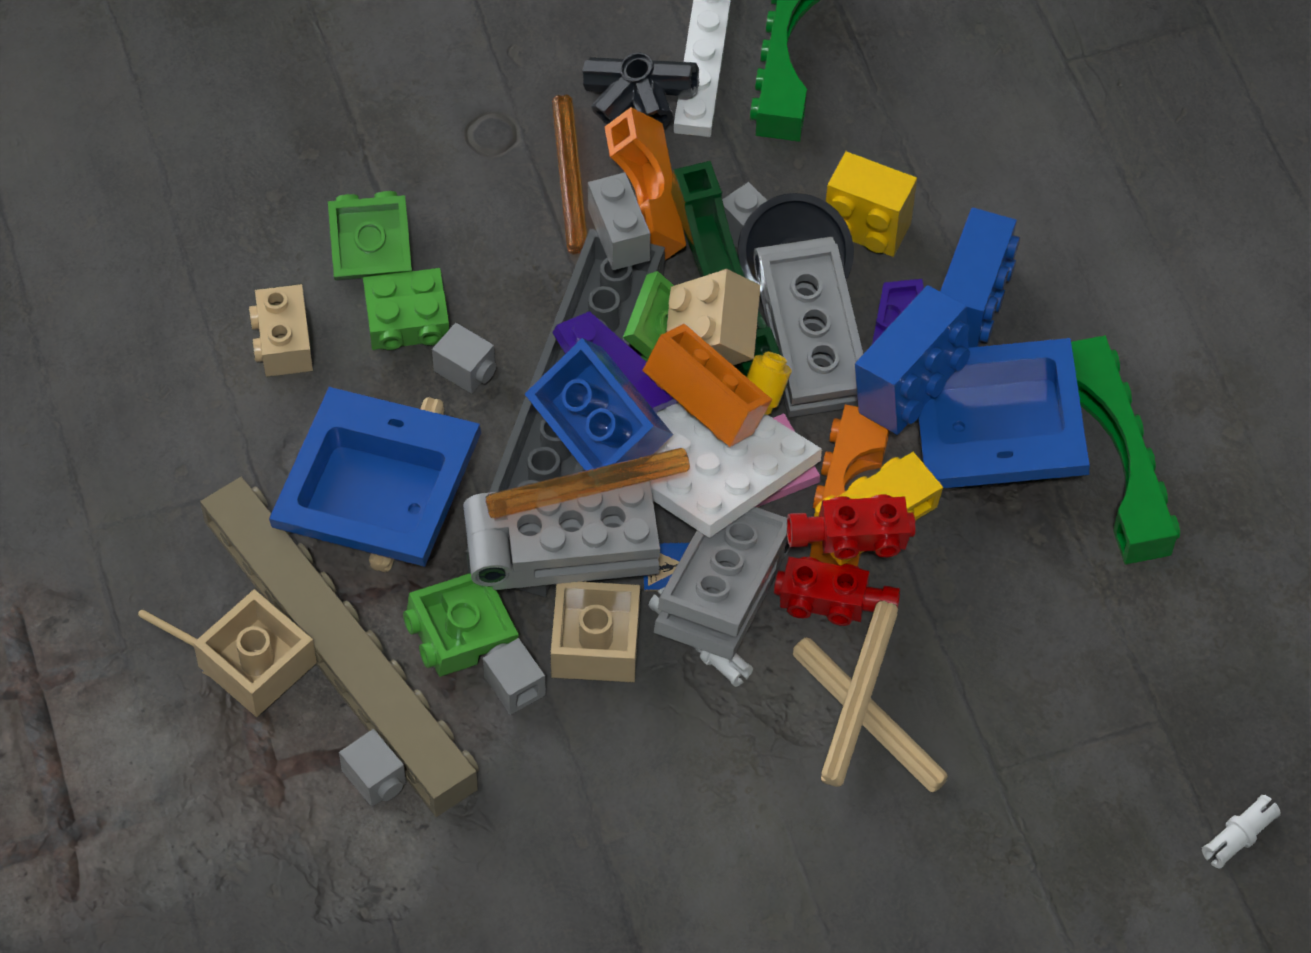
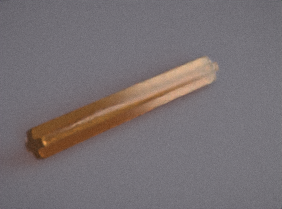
M565 94L553 97L552 108L567 251L574 255L581 253L587 237L573 101L571 96Z
M677 448L491 493L485 497L486 508L490 518H498L687 472L690 469V462L684 448Z

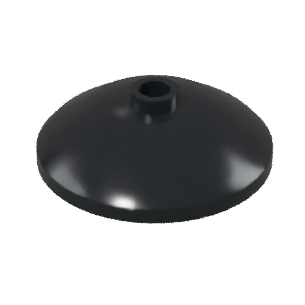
M802 193L779 195L757 207L744 223L738 240L737 254L745 278L758 284L754 267V248L833 237L835 244L838 245L845 279L847 280L854 258V246L850 230L839 212L820 198Z

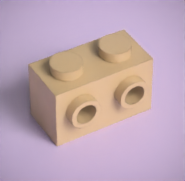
M302 284L255 290L257 306H249L252 330L259 329L260 338L253 339L254 355L256 362L263 361L266 377L313 371Z

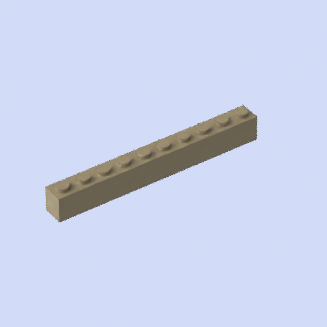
M241 476L201 500L200 503L206 525L260 594L313 639L318 668L368 731L374 729L404 764L405 779L434 816L438 817L478 790L476 773L479 772V767L472 755L467 750L461 752L453 743L455 738L448 725L442 719L436 721L429 712L430 706L424 695L418 689L412 691L406 684V675L401 666L394 659L388 661L381 652L383 648L377 636L371 630L365 632L359 625V617L353 606L347 600L341 602L335 594L336 588L330 577L324 571L318 573L312 566L313 559L302 543L296 545L289 537L291 535L290 532L271 527L269 521L271 513L267 509L268 503L259 488L256 486L250 488Z

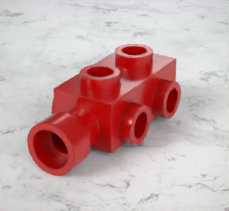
M880 494L871 498L859 499L838 496L830 500H822L819 516L807 517L806 513H791L787 515L789 547L808 546V542L822 541L823 553H834V556L838 559L854 558L859 554V551H875L879 557H892L897 555L901 549H906L909 537L915 536V517L913 512H907L905 496L892 497L887 494Z
M788 556L785 571L778 570L774 595H780V607L786 608L787 612L793 617L804 619L809 618L811 613L827 616V619L835 625L847 626L852 621L861 622L863 611L874 612L876 604L880 601L893 603L898 608L901 588L884 585L883 589L869 587L870 571L860 569L852 564L840 566L820 562L813 557L796 558Z

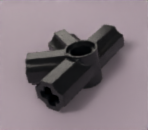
M641 52L628 55L625 59L590 57L589 60H585L583 67V86L585 90L603 92L591 105V108L605 124H609L632 107L663 123V127H666L668 122L674 118L666 95L693 97L694 94H697L700 83L699 67L696 62L651 60L647 54Z

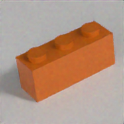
M682 324L660 335L642 370L655 381L658 387L670 394L688 413L695 416L719 440L726 443L729 447L754 434L772 401L767 394L686 324Z

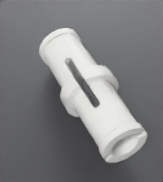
M1261 795L1240 816H1232L1226 822V828L1212 841L1202 847L1205 859L1208 861L1216 854V859L1211 862V865L1218 869L1222 868L1243 847L1249 848L1257 840L1256 835L1280 816L1281 812L1278 805L1273 803L1263 812L1267 808L1266 805L1272 799L1266 795Z

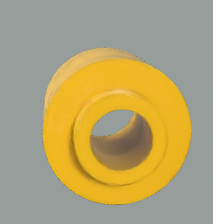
M765 352L764 355L754 356L747 374V378L772 399L764 415L771 414L772 409L778 407L792 372L791 368L786 365L787 360L773 352Z

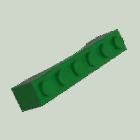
M771 0V4L776 5V10H769L767 15L766 33H771L770 40L763 39L760 61L766 62L765 69L758 68L755 90L761 91L760 98L753 97L750 111V120L756 121V136L798 142L801 140L807 88L798 78L792 66L787 45L798 21L812 6L821 0Z
M1106 335L1072 341L1080 405L1100 423L1112 439L1123 467L1125 497L1118 509L1113 532L1124 564L1172 556L1176 539L1180 538L1179 523L1176 516L1170 515L1167 508L1168 494L1164 482L1157 480L1154 453L1150 447L1146 448L1144 444L1143 423L1139 414L1134 415L1130 386L1127 382H1122L1118 353L1115 349H1110Z

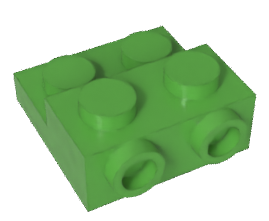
M383 191L374 194V198L359 199L358 195L345 194L337 196L336 201H328L334 280L358 279L368 276L412 271L405 195L398 196L397 192Z
M440 268L363 277L372 350H393L400 346L417 344L434 345L448 332L449 322Z
M658 271L646 275L623 336L626 341L642 353L641 357L646 362L660 335L666 333L670 290L674 286Z
M471 573L409 593L407 610L403 612L405 626L411 635L418 633L423 643L419 645L421 659L426 668L434 666L439 677L477 665L480 655L488 653L499 644H509L518 639V632L497 591L493 590L492 586L475 584L471 579Z

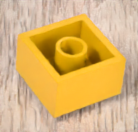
M845 151L827 185L826 202L843 217L854 243L865 246L873 252L884 253L894 257L912 222L917 177Z

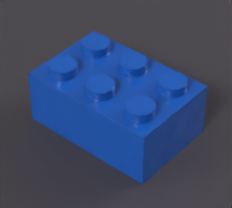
M971 207L940 290L943 294L967 306L969 348L979 347L981 341L989 342L994 326V320L992 319L995 311L999 312L1005 295L1004 286L1006 281L1010 282L1016 265L1014 258L1020 242V237L1014 236L1016 219Z
M928 285L918 294L855 363L859 414L897 435L908 423L912 424L918 419L925 404L932 397L939 396L946 385V381L955 371H961L969 360V325L967 322L966 305Z
M581 338L525 393V396L594 482L625 480L629 478L674 435L603 347L584 338Z

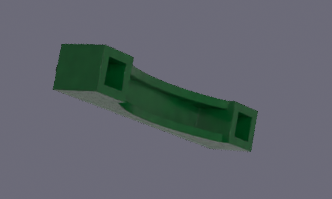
M711 161L673 169L671 194L700 276L703 277L728 269L745 277L729 229L722 201V191ZM758 310L754 356L764 355L765 352L781 355L771 327L766 325ZM753 360L733 366L747 377Z

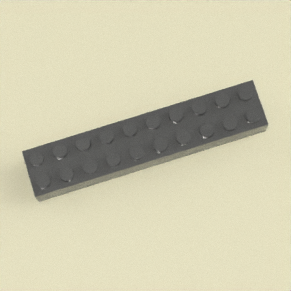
M590 228L529 389L565 355V352L552 333L555 326L590 311L636 352L637 349L626 341L623 336L646 275L658 271L664 276L665 247L650 244V261L612 270L597 231ZM525 397L489 493L588 483L590 478L588 473L529 399ZM467 548V550H466V557H467V570H468V574H469V573H471V571H470L469 553H468V548ZM550 585L514 589L546 597Z

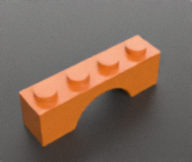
M630 107L605 126L609 155L624 170L634 187L637 202L650 231V244L665 247V260H667L684 248L686 241L683 226L671 194L673 174L663 123Z
M845 404L842 418H834L829 442H834L835 447L833 452H825L821 475L827 476L825 486L817 485L813 502L814 509L826 497L831 495L837 497L846 492L845 486L856 475L867 470L882 468L890 430L859 414V408L856 406ZM820 541L808 542L811 544L810 557L816 558L820 562L839 565L830 553H823V546ZM861 554L844 564L859 566Z

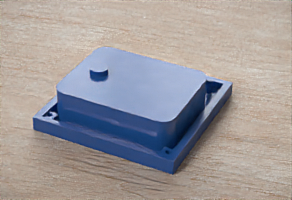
M1070 338L970 347V357L965 367L961 371L953 373L946 381V385L940 395L935 398L932 397L922 408V412L918 417L923 463L943 488L1089 475L1090 465Z
M328 387L269 517L271 527L425 567L481 435L480 424Z

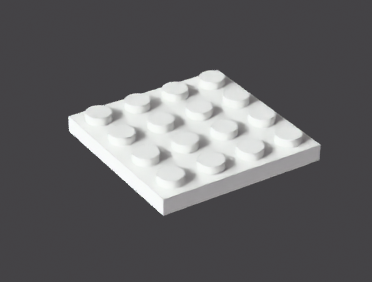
M678 402L656 412L674 435L627 479L650 477L653 501L710 538L820 462L822 449L769 415L762 417L753 435L729 447L726 443L719 440L695 416L688 413Z

